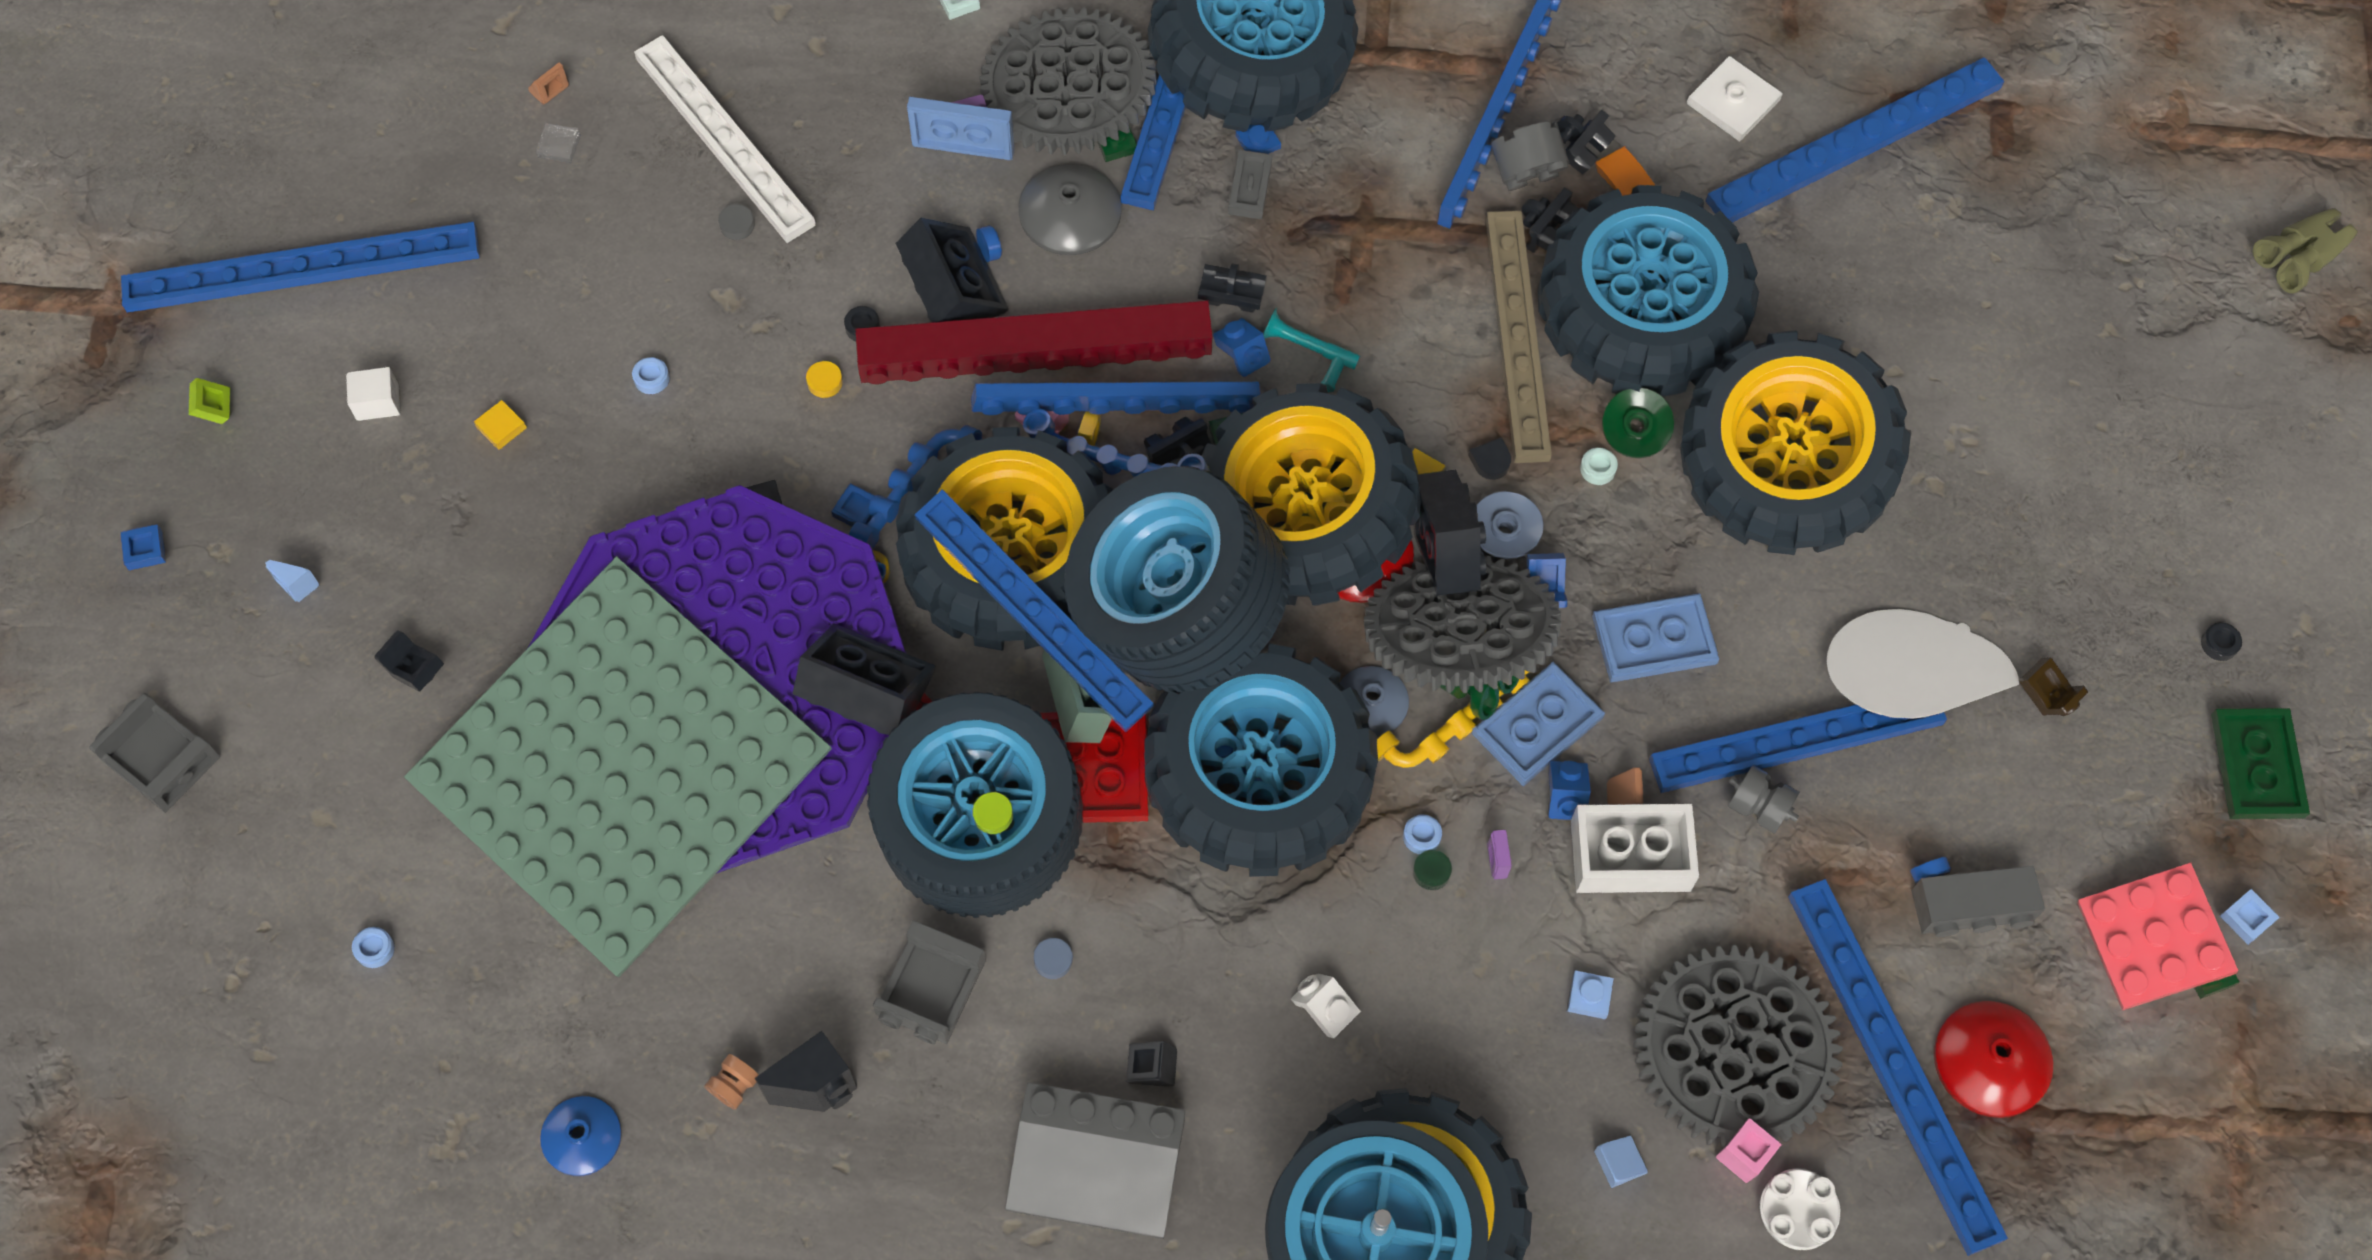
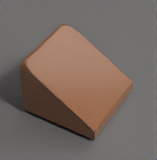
M560 62L557 63L528 88L529 92L543 105L569 86L563 65Z
M1632 768L1608 780V805L1643 804L1642 770L1640 768Z

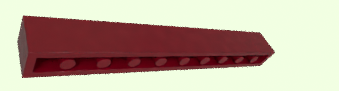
M1208 301L855 329L861 383L874 385L895 380L915 382L922 378L932 377L951 379L958 375L969 374L987 376L994 372L1011 371L1013 373H1023L1031 369L1046 368L1048 370H1059L1063 367L1080 365L1083 367H1095L1105 363L1126 365L1142 360L1162 362L1169 358L1179 357L1198 359L1204 355H1212L1213 339Z

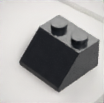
M820 1031L755 1077L769 1105L825 1112L831 1107L833 1109L840 1108L853 1097L852 1092L857 1089L849 1067L823 1031Z

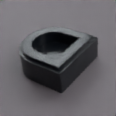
M1502 437L1469 450L1468 456L1476 471L1482 477L1496 480L1504 477L1509 471L1511 454Z

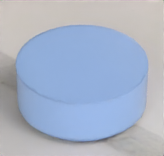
M644 358L638 361L632 370L635 386L645 394L659 393L669 383L670 376L667 366L658 358Z
M1424 814L1416 815L1409 819L1403 832V840L1406 847L1413 853L1426 855L1435 851L1442 838V828L1435 818Z
M379 927L363 929L355 936L352 943L354 957L360 964L368 968H378L385 965L392 958L395 948L390 935Z

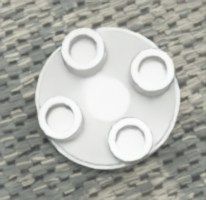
M1789 1169L1775 1175L1765 1186L1760 1200V1213L1767 1231L1779 1243L1796 1250H1810L1825 1244L1834 1236L1840 1221V1204L1835 1193V1187L1828 1178L1806 1169Z

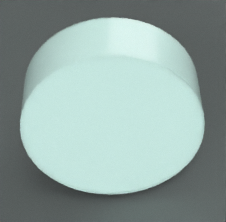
M1593 448L1584 454L1580 471L1583 478L1589 483L1604 485L1614 478L1618 462L1611 451L1605 448Z

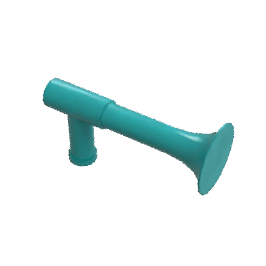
M1275 308L1263 335L1264 339L1278 337L1289 340L1332 360L1323 381H1321V384L1326 385L1328 392H1334L1343 367L1346 366L1355 370L1360 359V355L1333 343H1327L1289 326L1280 319L1277 314V308Z

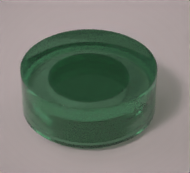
M1428 850L1421 853L1416 858L1413 867V877L1420 887L1432 891L1443 888L1449 882L1452 873V864L1449 858L1437 850Z

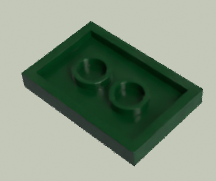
M2290 708L2216 709L2211 714L2229 819H2305L2310 814Z

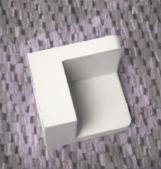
M390 367L347 373V404L356 420L361 421L400 415L399 384Z

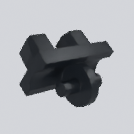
M1603 110L1599 111L1594 119L1589 120L1584 127L1581 125L1584 118L1579 114H1576L1574 118L1563 116L1557 122L1563 143L1571 142L1566 148L1569 159L1568 164L1581 174L1587 172L1598 160V157L1586 147L1587 143L1589 142L1601 153L1616 137L1604 124L1609 115Z
M1564 187L1551 204L1545 197H1542L1539 201L1528 199L1523 204L1522 212L1526 217L1523 220V224L1527 228H1531L1529 231L1531 239L1526 244V249L1535 253L1539 247L1547 250L1548 246L1554 242L1557 224L1562 225L1572 212L1579 209V207L1571 202L1573 192Z
M1234 263L1231 264L1230 269L1205 264L1198 291V299L1208 301L1209 305L1220 306L1221 304L1238 306L1241 311L1253 313L1255 310H1260L1267 275L1240 271L1239 264Z
M1185 416L1174 423L1172 435L1163 438L1160 434L1154 433L1145 438L1144 445L1150 462L1161 466L1166 463L1177 465L1188 454L1202 456L1207 443L1211 444L1207 435V424L1202 418L1193 422Z

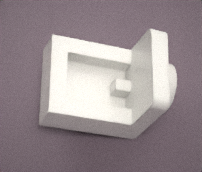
M1319 973L1305 978L1299 984L1298 992L1291 998L1296 1006L1305 1008L1326 1036L1335 1038L1361 1012L1334 977Z

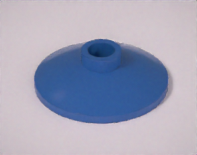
M589 1096L570 1098L557 1105L545 1119L540 1136L541 1148L547 1161L556 1170L571 1176L589 1175L604 1168L617 1153L621 1142V1125L614 1110L602 1100ZM583 1126L585 1128L584 1135L578 1139L572 1138L571 1133L573 1129Z

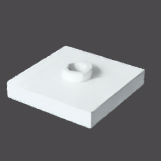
M1729 56L1688 97L1687 104L1740 142L1781 100L1783 93Z

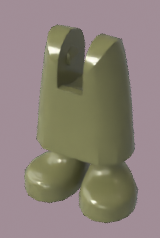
M2331 208L2284 228L2280 236H2265L2258 240L2253 246V255L2259 265L2270 269L2281 263L2290 254L2291 257L2285 260L2277 271V283L2284 291L2297 293L2307 286L2310 272L2320 271L2335 259L2352 242L2358 231L2352 224H2349L2334 233L2329 227L2341 217L2342 213L2336 208Z

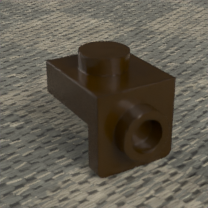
M2051 657L2041 658L2019 680V683L2043 716H2066L2073 713L2079 708V701L2088 693L2084 685L2071 686Z

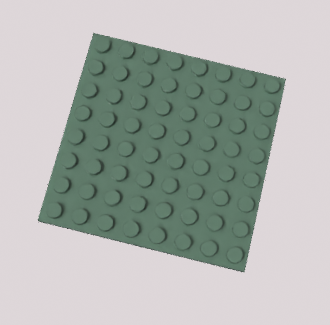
M616 556L418 761L404 778L619 978L832 748Z

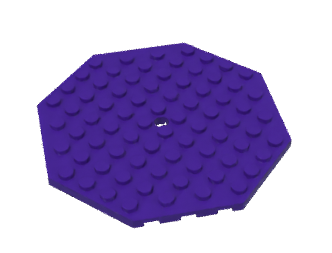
M741 485L727 489L726 493L709 499L701 498L677 506L676 510L657 517L651 515L628 523L625 528L607 534L602 532L590 536L528 648L617 556L832 748L717 873L850 827L867 794V787L870 785L868 778L869 774L873 771L872 763L877 758L876 753L879 749H882L883 741L889 735L881 734L874 728L855 720L846 719L840 714L822 706L813 705L807 700L794 695L793 689L800 657L833 623L906 653L871 546Z

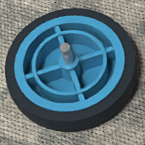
M1379 1120L1353 1122L1331 1129L1310 1141L1292 1158L1281 1173L1272 1191L1266 1212L1265 1243L1269 1260H1486L1489 1233L1485 1205L1481 1193L1466 1166L1449 1148L1434 1137L1416 1128L1395 1122Z

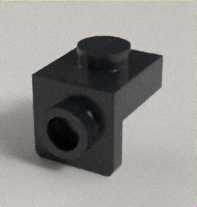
M399 630L388 639L374 656L376 661L394 679L419 692L433 680L435 674L444 665L437 655L415 645L405 633Z

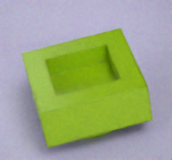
M195 378L189 387V415L219 424L225 423L229 419L230 387Z

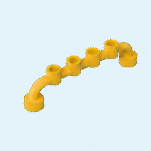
M1525 670V678L1523 680L1519 679L1516 687L1511 691L1513 695L1530 681L1526 676L1529 673ZM1499 691V697H1500V696H1502L1504 693H1502V692ZM1500 698L1497 708H1499L1503 704ZM1470 703L1457 711L1436 732L1431 733L1410 753H1403L1397 750L1395 747L1400 741L1390 730L1385 732L1377 739L1378 761L1385 758L1394 766L1401 768L1415 767L1427 758L1434 764L1449 751L1450 748L1445 744L1455 735L1461 741L1477 726L1472 721L1476 716L1471 711Z

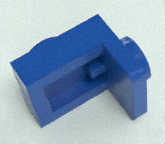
M1243 318L1228 323L1223 329L1213 334L1216 346L1234 359L1238 374L1242 377H1246L1271 361L1263 333Z
M1564 553L1527 554V569L1530 570V577L1539 576L1540 584L1547 583L1549 585V592L1555 593V601L1559 602V608H1566L1568 599L1565 594L1566 558Z
M1550 761L1548 771L1550 787L1548 816L1551 819L1571 820L1577 805H1589L1591 789L1588 763Z

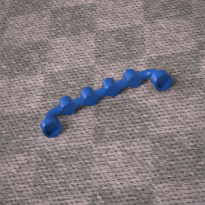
M1043 409L1031 411L1023 421V428L1030 438H1035L1038 430L1067 442V453L1073 455L1078 450L1085 453L1092 461L1099 462L1104 471L1110 475L1126 470L1134 478L1141 473L1171 466L1196 467L1200 470L1210 471L1204 458L1198 454L1184 456L1177 465L1166 463L1161 466L1149 462L1143 454H1135L1132 457L1120 454L1113 445H1105L1099 448L1089 445L1082 436H1075L1071 439L1065 438L1054 432L1055 423L1049 413Z
M965 425L960 430L947 429L936 433L926 445L915 442L908 452V461L912 463L907 471L896 468L891 473L888 481L889 488L893 489L887 498L876 495L869 505V514L873 516L867 525L856 522L852 526L849 535L869 544L873 549L878 542L879 532L887 522L891 523L896 518L901 498L908 491H913L911 479L932 456L937 458L939 450L944 445L970 433H973L976 441L981 440L983 436L982 431ZM876 561L882 580H884L886 567L883 563Z

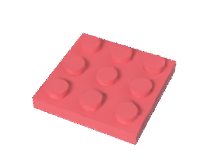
M2191 863L2079 899L2077 902L2122 1011L2237 974L2239 971Z

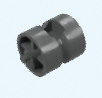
M1752 765L1744 779L1741 777L1738 780L1732 777L1729 781V784L1735 786L1734 791L1736 793L1728 807L1741 815L1749 816L1752 813L1756 814L1757 823L1761 827L1775 834L1783 820L1791 819L1794 822L1797 821L1799 815L1793 812L1795 808L1792 805L1800 791L1782 782L1775 786L1772 785L1771 776L1755 765Z

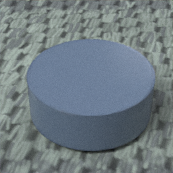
M1058 938L1043 940L1034 951L1035 969L1041 976L1048 979L1063 977L1068 973L1072 965L1073 955L1071 948L1065 941Z

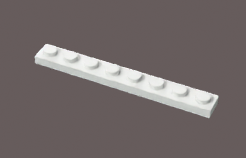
M663 35L634 51L636 60L786 243L816 226L814 217Z

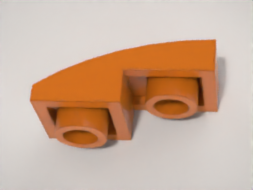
M1625 146L1595 162L1597 172L1614 190L1619 189L1622 196L1630 195L1632 189L1637 185L1656 186L1641 164Z

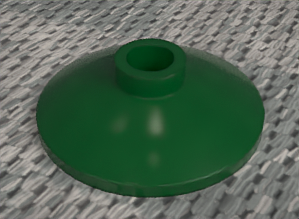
M1641 388L1640 392L1627 389L1614 396L1606 406L1602 418V429L1609 445L1621 455L1636 459L1647 458L1659 453L1670 441L1674 430V416L1667 401L1658 393L1645 388ZM1634 420L1640 421L1643 429L1639 432L1633 431L1630 427V422Z

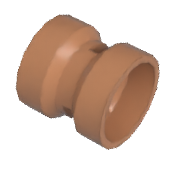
M728 1054L721 1063L722 1070L717 1076H712L704 1087L719 1101L736 1110L743 1101V1093L747 1088L754 1087L757 1083L755 1077L759 1074L739 1058Z

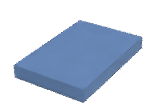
M909 97L907 110L912 146L1005 160L1013 159L1012 111Z
M1700 593L1594 611L1592 615L1610 683L1716 665L1719 661Z
M1552 662L1497 708L1489 719L1479 723L1473 729L1472 735L1522 786H1525L1546 768L1550 761H1554L1604 718L1605 712Z

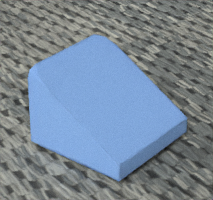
M273 560L265 563L266 568L275 581L295 602H300L319 586L312 572L306 568Z
M1631 1136L1603 1143L1597 1146L1594 1151L1611 1188L1648 1173Z

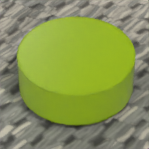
M997 792L983 794L974 803V821L981 831L988 834H998L1005 831L1013 820V809L1010 801L1003 794Z

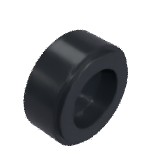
M858 306L851 309L844 318L845 331L848 337L856 342L855 329L880 327L878 314L867 306Z
M2219 622L2211 625L2204 632L2201 638V646L2210 658L2218 661H2227L2233 658L2241 649L2242 637L2234 626Z

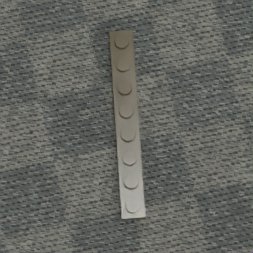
M1487 212L1486 227L1514 463L1550 462L1552 454L1522 212Z

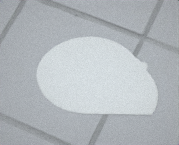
M1888 609L1870 612L1857 617L1847 623L1835 635L1827 653V668L1830 678L1845 697L1870 712L1893 718H1922L1939 714L2019 685V677L2011 660L1995 644L1970 632V627L1967 624L1959 623L1956 625L1953 622L1918 611Z

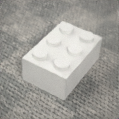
M1692 804L1577 805L1571 819L1576 893L1691 892L1699 878Z

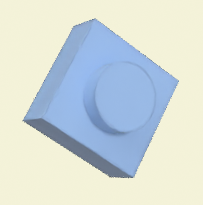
M2252 889L2220 915L2247 945L2280 918Z
M1575 970L1572 977L1567 1012L1606 1019L1609 1012L1614 978Z

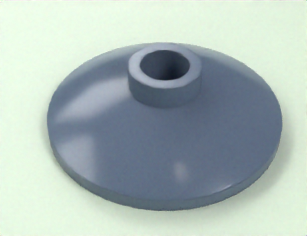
M1507 491L1496 492L1484 497L1476 505L1478 522L1483 521L1486 530V543L1480 544V547L1487 553L1500 558H1517L1532 551L1539 543L1543 533L1542 515L1537 506L1525 496ZM1507 527L1512 533H1503L1499 528Z
M1366 666L1349 672L1340 681V684L1345 689L1352 687L1357 690L1370 713L1368 720L1369 728L1377 736H1381L1389 730L1392 732L1405 719L1409 707L1408 692L1399 677L1393 676L1391 671L1381 667ZM1368 692H1375L1379 695V699L1370 700L1366 694Z

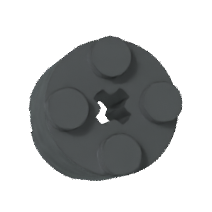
M1549 121L1522 127L1513 131L1514 135L1510 140L1505 142L1504 136H1501L1491 143L1503 184L1507 185L1508 191L1523 188L1528 185V180L1537 177L1540 182L1550 181L1559 177L1560 171L1568 168L1569 159L1558 124L1555 121L1552 125H1550Z

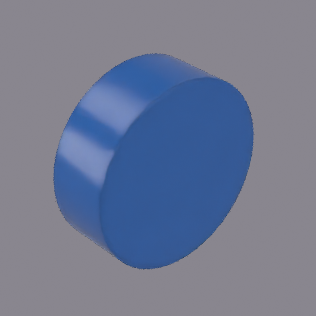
M990 225L978 228L976 230L977 243L985 261L990 262L1000 259L1002 249L995 229Z
M1941 857L1911 869L1910 873L1914 882L1918 883L1921 878L1945 876L1952 869L1947 857Z

